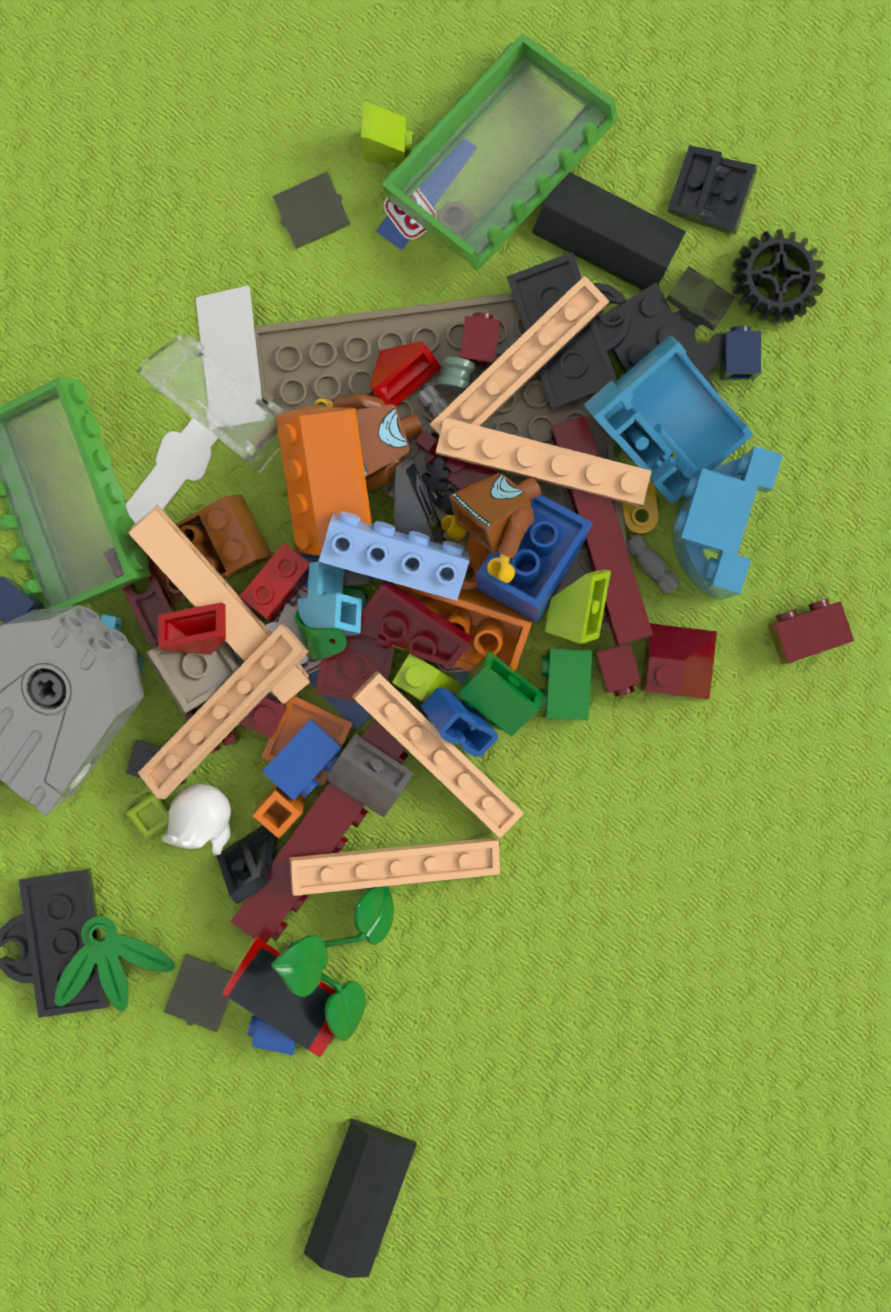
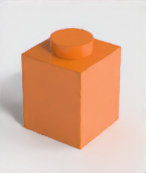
M275 784L257 803L252 816L276 837L280 838L302 814L305 801L299 796L292 800Z

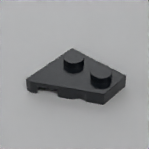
M263 825L223 850L220 855H216L229 896L236 904L247 897L255 895L261 888L267 885L278 837Z

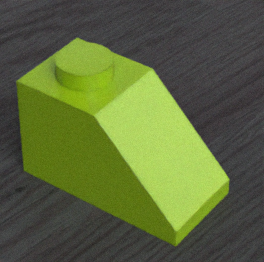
M363 102L361 142L364 161L401 164L406 158V152H410L413 147V131L407 130L406 117L372 103Z
M603 569L587 573L553 596L546 609L547 623L545 632L579 644L598 639L611 571Z
M409 653L392 681L393 684L423 702L437 688L448 689L460 701L463 700L458 695L461 683L420 658L411 655V653Z

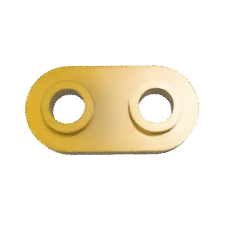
M649 480L643 506L639 507L621 502L625 528L633 534H646L658 522L655 485ZM639 510L644 511L647 514L646 522H638L635 518V513Z

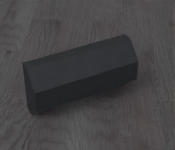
M571 172L548 195L532 231V234L569 253L573 252L575 256L641 290L648 288L654 283L659 285L686 231Z
M353 1118L351 1119L304 1249V1254L320 1268L347 1278L369 1277L416 1148V1141Z

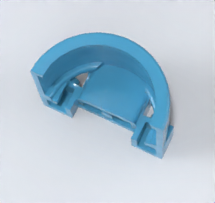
M668 336L618 381L614 383L611 380L584 405L639 468L652 471L650 476L651 482L673 504L684 495L690 475L696 477V473L702 468L712 471L750 439L753 433L699 372L685 354L687 351L674 337ZM672 450L677 455L676 457H670Z
M755 446L748 451L747 455L742 454L739 459L724 463L712 471L702 468L696 473V477L690 475L684 491L685 497L676 513L673 542L677 559L685 574L705 593L720 600L741 594L751 559L737 555L756 492L758 490L767 493L773 489L782 454ZM702 549L717 552V558L710 557L708 561Z

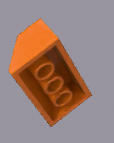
M306 406L275 415L297 553L321 556L332 513L339 515L342 511L350 512L360 516V521L372 524L355 408Z
M396 584V586L473 637L469 647L455 663V667L470 671L490 651L516 671L532 624L531 619L476 589H461L456 601ZM391 645V646H394V647H397V648H400V649L409 651V650H407V649H404V648H401V647H398V646H395V645Z

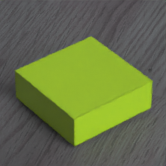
M154 793L126 812L146 840L169 824V808Z

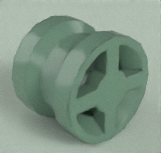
M442 357L441 366L443 373L438 377L437 386L448 391L463 393L471 385L469 379L470 375L475 372L476 364L463 358Z

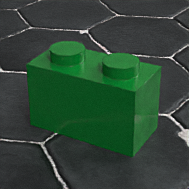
M550 648L548 649V655H542L540 674L547 677L546 690H540L543 695L539 710L544 711L545 718L588 720L592 651Z
M490 651L463 677L458 691V695L462 697L467 706L477 709L489 719L495 728L505 731L511 737L539 711L543 695L541 691Z

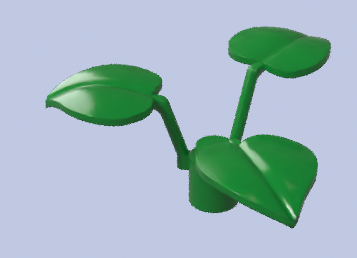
M387 886L369 888L358 900L354 910V924L360 932L358 935L323 941L318 936L308 935L298 941H293L271 964L272 968L281 976L287 988L296 996L306 997L317 988L320 980H323L335 989L336 993L327 999L325 1016L330 1031L341 1041H347L358 1027L364 1014L366 998L364 990L358 982L348 981L342 987L339 982L322 973L328 962V954L325 951V947L362 942L365 938L372 945H377L383 941L390 931L394 916L393 899Z

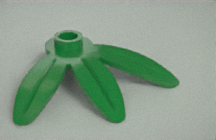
M94 916L88 919L82 927L81 937L85 945L74 955L63 971L56 988L54 1002L60 1007L69 1003L81 991L91 974L94 963H97L100 982L107 998L117 1010L122 1011L128 1006V985L118 956L138 967L158 972L172 971L175 963L157 947L130 936L117 934L116 925L110 918ZM95 929H104L106 932L105 938L96 940L92 935Z

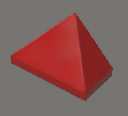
M423 341L380 350L369 387L377 398L384 401L385 405L397 406L436 373L441 366Z
M223 602L158 615V648L160 650L211 655L226 639V604Z

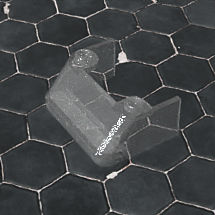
M190 334L185 338L177 335L145 359L136 372L157 393L161 392L245 460L253 471L259 475L280 449L275 415L285 413V411L271 400L266 405L204 355L202 351L205 347Z

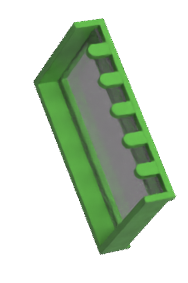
M522 33L514 43H510L504 49L502 56L491 68H487L482 72L477 83L467 93H463L458 98L455 106L448 114L434 124L432 131L420 143L412 147L405 160L388 173L385 181L382 183V187L389 202L398 206L467 261L473 269L478 271L617 122L618 116L615 100Z
M58 377L0 407V498H5L11 514L0 517V527L3 530H17L22 547L11 550V558L16 563H29L34 580L24 582L22 584L23 591L27 595L40 594L45 609L75 605L83 606L142 579L151 577L148 568V558L145 552L128 533L130 527L135 523L129 516L124 502L123 490L117 483L112 470L111 457L105 450L101 440L99 424L93 417L87 401V391L81 384L80 379Z

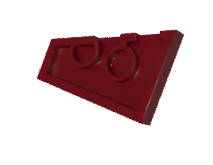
M383 580L361 611V635L376 639L377 644L386 647L395 645L407 649L413 656L449 668L455 665L473 639L472 636L389 581Z

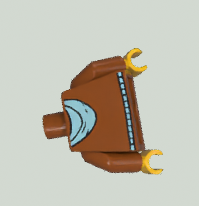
M362 393L337 397L334 401L328 399L316 400L314 405L326 404L327 407L356 409L367 493L390 483L395 476L396 467L404 460L403 456L410 452L407 438L422 433L418 416L411 414L400 418L395 405H385L382 399Z
M497 473L480 482L470 483L465 489L449 496L454 514L453 516L446 515L442 518L441 527L447 532V536L454 541H460L467 531L493 555L498 552L501 553L499 557L489 561L487 570L490 575L495 578L498 577L500 581L509 583L515 575V569L509 563L511 557L515 558L522 538L528 527L534 522L535 518L530 501L541 495V489L532 477H528L516 485L501 473Z

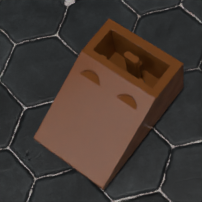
M243 495L224 496L175 524L225 581L272 557ZM147 554L171 604L175 605L187 599Z

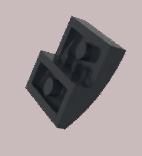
M689 145L668 212L688 221L736 235L757 173V166L723 158L722 152Z

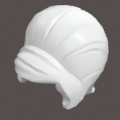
M194 784L184 788L171 803L168 812V830L165 835H162V842L186 849H198L210 840L212 842L213 854L220 855L223 846L231 836L228 823L231 807L227 797L218 788L210 785Z

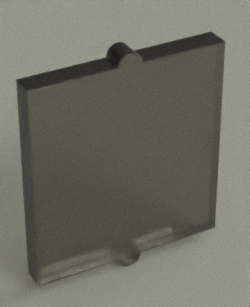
M327 172L273 196L282 216L281 225L287 228L296 249L350 225V221L341 204L342 195L336 193Z
M688 266L665 300L685 312L688 318H694L711 331H714L736 297L715 284L713 279L709 280Z
M186 954L164 1012L186 1020L190 1026L194 1023L217 1032L230 998L223 995V990L234 972L216 966L215 961L208 963Z

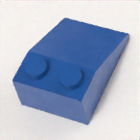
M543 495L530 501L535 518L534 522L528 527L522 538L515 558L511 557L509 563L515 569L514 578L509 583H504L498 577L495 578L489 574L487 565L491 559L500 556L501 553L499 552L494 555L490 552L476 573L477 590L536 623L539 622L548 608L550 599L556 595L593 526L591 521Z

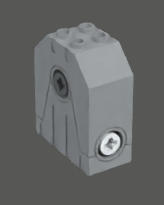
M81 605L33 610L2 624L0 627V779L23 799L33 804L45 816L77 793L90 772L145 697L136 649L128 643L125 635L117 630L110 629L102 623L97 613Z

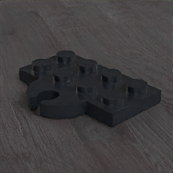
M573 252L507 276L525 332L582 279ZM598 282L593 283L609 300V304L622 305L627 302L623 294L611 285ZM602 310L539 370L552 410L591 397L611 380L614 383L617 381L608 353L619 347L627 337L631 325V312L623 313L621 318L615 322H608L603 318Z
M654 283L626 300V303L618 305L602 315L606 321L615 322L621 318L623 313L631 312V325L628 335L619 347L612 350L625 374L665 338L672 336L687 351L685 353L717 392L707 373L718 364L723 353V332L712 335L707 345L698 343L695 338V331L698 326H708L716 320L710 314L700 309L687 308L673 313L657 283Z
M91 868L19 879L24 914L13 917L0 928V947L9 941H14L21 947V956L19 959H11L7 956L1 957L0 969L7 977L19 983L34 984L38 1018L109 1007L110 1000L107 998L101 985L97 963H94L91 974L81 991L69 1003L60 1007L54 1002L56 988L63 971L74 955L85 945L81 937L82 927L88 919L97 916ZM97 928L93 931L92 935L96 940H101L100 930Z

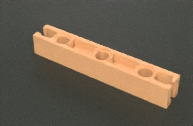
M158 504L130 527L128 532L130 536L195 607L220 602L226 604L225 641L244 662L272 634ZM298 662L271 692L282 704H285L310 683L308 679L309 674Z

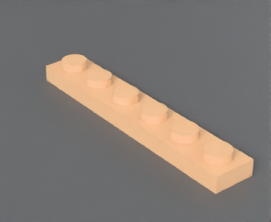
M584 276L430 423V426L439 435L445 417L481 426L609 304V300Z
M446 417L443 421L435 453L527 478L532 477L538 481L639 507L644 504L652 472L651 470Z
M280 625L138 772L139 776L158 799H166L309 652L287 626Z
M376 671L352 696L499 838L524 814L452 743L445 741L435 727L379 672Z
M496 837L289 858L291 892L293 896L500 874L499 840Z

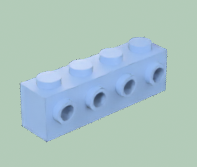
M342 511L339 515L332 513L319 562L458 600L469 564V552L464 551L462 545L451 541H444L443 545L429 541V536L415 531H410L409 535L395 531L393 525L385 522L376 521L374 525L360 521V516L350 512Z

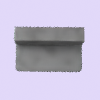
M355 734L337 759L326 779L381 817H385L414 773Z

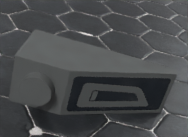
M405 458L396 467L395 531L409 535L410 531L420 532L429 536V541L443 545L444 530L441 527L440 519L413 458Z

